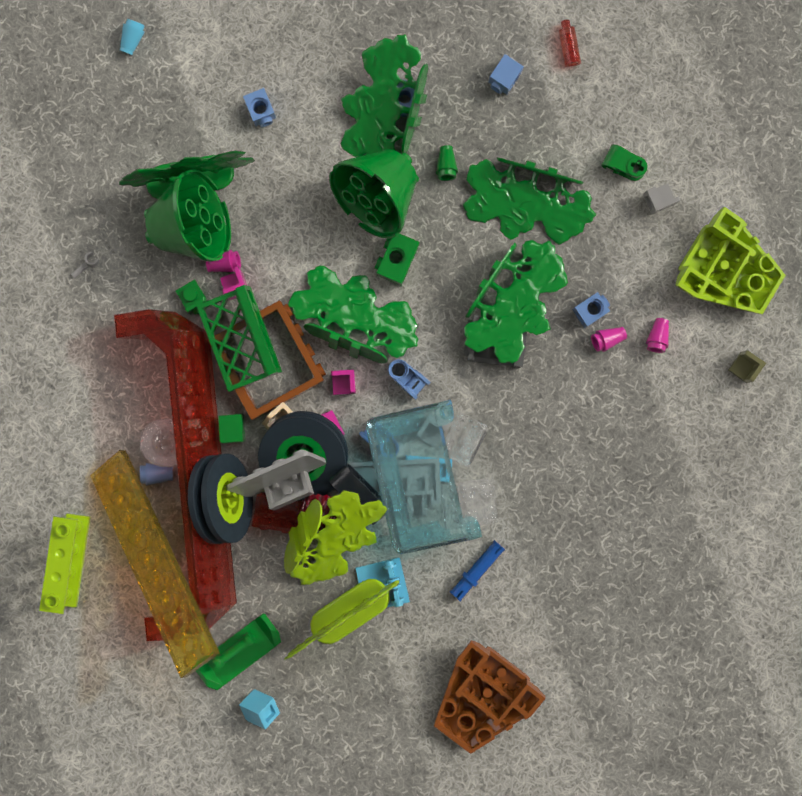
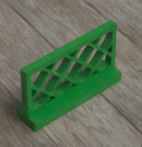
M242 285L234 291L197 305L228 392L282 372L251 286ZM236 296L239 303L235 312L225 308L228 299ZM212 305L219 308L215 320L207 317L205 308ZM223 311L234 315L229 327L218 323ZM238 317L245 320L247 325L243 334L233 330ZM217 326L227 330L223 342L215 339L214 332ZM231 332L242 337L237 349L227 345ZM245 339L252 341L255 346L252 355L241 351ZM225 347L235 351L231 364L222 358ZM239 354L250 358L245 370L234 366ZM253 361L261 363L264 373L257 376L249 373ZM233 369L244 373L241 381L232 385L230 379Z

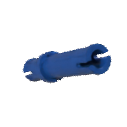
M494 540L468 572L462 574V579L450 590V593L461 602L473 586L476 587L478 585L477 581L505 549Z

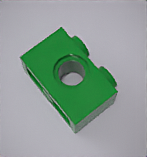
M400 233L393 238L386 239L383 248L387 250L384 257L379 256L374 268L378 270L377 276L402 286L420 242ZM393 253H399L403 259L400 263L394 264L390 261V256Z

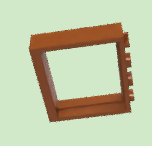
M280 300L260 311L262 319L277 311L279 312L314 378L260 408H257L246 386L236 389L235 391L251 420L263 416L274 410L282 402L286 403L325 382L323 376L326 373L320 363L315 364L312 358L315 353L309 343L305 345L301 338L305 335L298 323L294 325L290 317L294 314L288 304L283 305ZM245 320L235 324L233 330L238 332L244 330L247 326ZM227 330L215 335V339L222 342ZM224 348L222 358L231 364V359ZM235 369L230 374L232 385L241 381V377Z

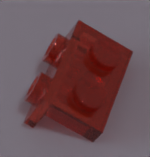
M261 492L256 495L255 511L251 526L258 527L261 530L270 529L289 534L292 527L298 526L297 517L300 514L299 510L303 500L295 501L277 510L269 509L266 493Z

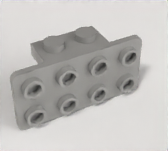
M299 450L287 459L274 461L269 467L258 468L246 477L241 476L233 479L232 483L226 485L227 491L245 497H252L265 491L269 509L277 510L314 494L308 472L325 465L326 460L306 450Z

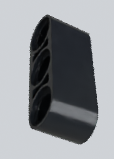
M346 464L329 479L332 486L340 494L342 491L358 493L361 505L367 502L381 501L383 506H386L387 511L380 519L391 511L388 502L351 465Z

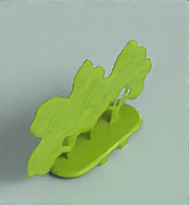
M342 491L340 495H335L328 499L327 504L330 512L322 516L320 501L317 499L312 500L305 512L301 511L298 515V526L292 527L289 531L290 540L284 554L285 572L293 578L300 579L301 585H310L313 582L325 581L347 574L348 562L343 559L341 554L345 551L355 552L364 545L369 546L377 543L375 532L367 530L366 526L379 521L387 511L386 506H383L379 500L361 505L358 493ZM331 516L337 517L336 519H329ZM322 522L326 526L324 529L319 531V533H317ZM317 539V547L306 552L312 540ZM307 556H312L316 560L315 563L311 564L308 562L309 557Z
M376 579L364 580L318 610L310 622L313 635L292 649L284 660L304 650L315 640L323 644L338 642L382 613L390 601L389 591L396 587L400 580H396L386 586Z

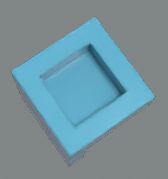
M255 689L239 704L245 719L263 729H266L280 714L274 698Z

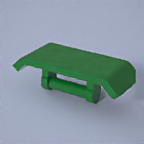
M263 613L201 659L193 668L207 687L219 690L280 644V634L266 614Z

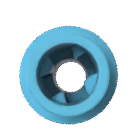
M127 19L126 24L123 23L120 51L133 55L145 33L143 31V24Z

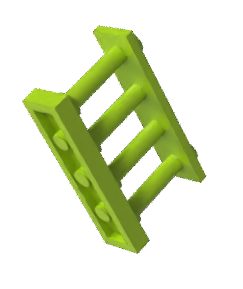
M70 513L66 514V518L53 516L39 611L64 614L65 606L77 607L91 516Z

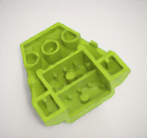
M722 207L713 216L710 223L701 229L678 268L680 273L677 276L675 286L697 299L756 314H763L786 275L771 255L763 251L758 244L760 243L756 236L753 237L746 228V222L726 207Z

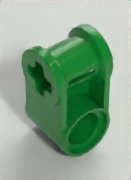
M615 144L610 146L601 164L604 169L607 167L613 170L614 174H619L632 181L640 180L648 168L645 159ZM635 165L639 166V171L637 173L633 172V167Z

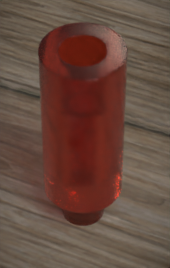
M570 20L561 21L562 29L559 30L565 67L580 65L581 59L575 27L570 25Z

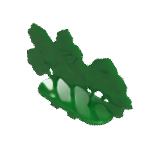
M404 34L397 35L393 40L384 38L378 41L375 46H370L362 52L364 69L371 76L373 84L370 87L361 85L355 90L353 95L348 94L341 98L345 113L356 120V123L350 129L345 130L340 143L342 149L353 157L386 149L395 150V142L400 138L403 139L402 153H407L414 129L420 126L422 117L418 116L420 104L426 103L428 95L423 93L428 74V64L426 63L421 67L417 81H415L411 74V68L416 66L421 60V52L418 47L409 44L407 36ZM404 63L409 64L408 69L404 67ZM399 68L407 74L404 77L408 79L407 81L400 79L397 70ZM400 82L404 84L403 87H397ZM406 87L414 89L410 108L401 106L398 100L400 92ZM402 113L409 114L405 132H401L395 126V122ZM387 134L394 135L392 139H387L386 137Z
M229 151L204 157H184L178 162L162 164L154 168L136 169L124 176L123 180L119 181V185H131L132 187L146 185L148 193L153 198L158 199L181 173L193 169L206 174L215 183L218 190H221L232 182L234 168L246 166L255 160L252 157H242L246 153L243 151Z
M497 157L499 162L509 164V169L502 173L497 171L493 163L487 159L480 161L477 165L472 164L469 167L466 180L476 191V194L471 195L463 204L468 219L486 223L490 219L499 217L501 220L500 231L509 240L518 237L520 232L526 233L532 230L534 222L542 221L547 236L560 245L568 241L570 237L582 233L585 223L592 222L596 216V213L590 208L592 197L588 191L579 190L574 194H570L564 187V183L567 181L582 185L584 182L557 174L558 169L547 167L545 171L535 168L536 163L526 161L524 165ZM519 167L533 171L531 180L516 181L515 168ZM539 174L554 177L556 180L555 188L549 192L538 190L536 183ZM502 177H507L505 183L501 182ZM561 191V196L565 195L566 205L560 204L558 192ZM554 192L555 197L550 198L549 195ZM569 197L574 198L573 203H570Z
M533 240L526 241L522 245L523 259L511 263L510 258L517 247V244L514 243L501 262L496 260L489 274L490 279L488 281L483 279L476 294L478 296L465 316L469 318L476 308L481 310V318L478 321L468 323L464 327V335L467 338L465 341L466 346L476 352L493 346L494 353L500 363H514L519 360L525 348L523 343L524 332L539 335L551 330L549 321L545 318L547 313L545 303L539 301V294L556 292L568 284L563 259L555 253V246L552 245L551 241L543 244ZM527 257H530L532 259L528 262L525 261ZM522 265H530L531 270L522 272L517 270V267L521 269ZM503 269L512 271L514 276L513 283L508 288H502L494 282ZM516 273L521 274L520 279H517ZM490 287L496 290L495 304L493 306L483 305L481 301ZM487 313L492 316V320L486 318Z
M320 265L307 272V282L311 288L309 290L295 291L289 300L288 306L293 308V314L296 319L317 318L320 326L312 323H307L303 326L309 334L329 342L328 347L337 350L338 346L349 350V356L358 359L360 355L377 363L385 364L387 363V357L373 347L385 345L387 352L392 357L399 358L404 356L408 348L418 346V337L415 335L418 325L412 316V310L408 302L392 301L383 307H376L374 302L377 296L374 290L369 287L370 281L366 275L352 276L347 284L341 285L336 272ZM323 311L326 313L324 319L321 317V312ZM335 322L343 329L344 333L341 335L326 327ZM359 329L365 332L368 338L366 345L348 338L351 331ZM369 330L374 333L371 337L369 336ZM381 332H385L387 334V336L381 341L378 338L376 339V341L373 340L375 336ZM389 339L392 340L390 344L385 343Z

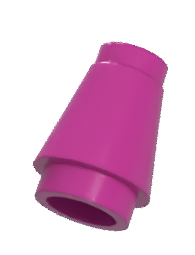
M229 250L223 253V258L220 260L206 261L208 272H235L234 267L239 266L241 269V259L237 251Z
M656 318L646 341L647 350L655 353H665L666 348L669 346V321L667 319Z
M623 327L597 330L595 334L591 335L593 347L597 352H605L627 339V333Z

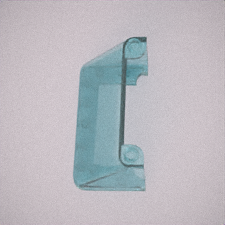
M451 400L373 417L366 424V432L383 506L387 508L385 517L392 547L399 554L427 550L482 537L477 519L472 516H462L442 426L451 423L454 418Z

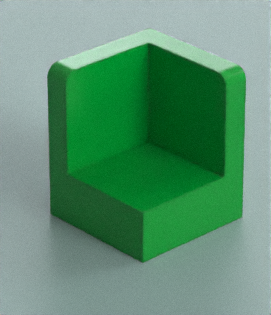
M244 414L218 416L221 443L246 442Z

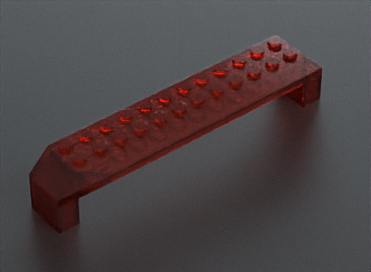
M147 309L114 315L116 338L150 339L166 354L190 592L178 609L145 617L146 641L183 640L208 631L237 603L231 543L210 544L204 541L193 525L188 506V485L195 464L204 456L222 454L211 345L208 342L209 338L206 330L180 314L172 311Z

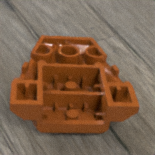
M471 640L457 657L434 727L471 754L494 740L495 736L499 733L512 729L513 725L523 718L526 720L531 717L546 699V696L537 686L530 682L527 674L489 646L485 648L482 644Z

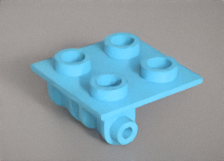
M400 557L355 568L359 583L367 579H376L386 586L389 583L400 580L399 584L389 591L390 601L387 607H400L404 603L410 602Z

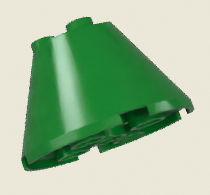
M386 149L338 162L329 173V183L336 201L347 215L352 212L363 222L358 224L362 229L374 236L388 239L397 236L402 231L419 177L411 164L412 159L407 153L403 152L400 154L395 150Z
M193 169L181 173L155 203L144 211L147 229L145 237L149 244H154L162 251L209 262L223 258V253L229 250L231 243L229 213L225 201L221 202L216 193V190H218L217 186L206 174Z

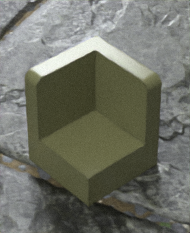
M746 350L738 354L728 371L745 383L754 382L766 363Z

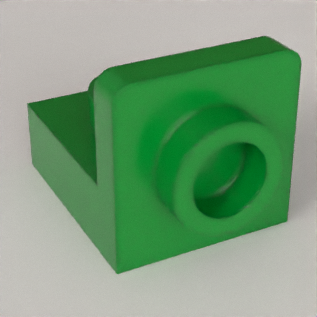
M195 279L176 290L177 295L185 306L186 312L190 315L192 313L198 315L197 305L208 301Z

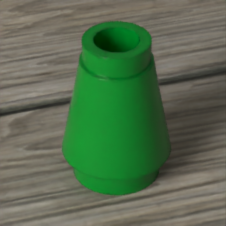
M450 145L441 146L439 148L436 174L439 180L451 181L456 179V174L458 173L453 147Z

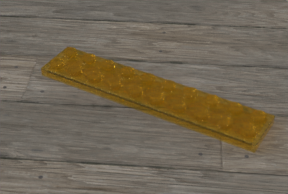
M119 450L94 471L90 477L180 678H186L220 652L126 450Z

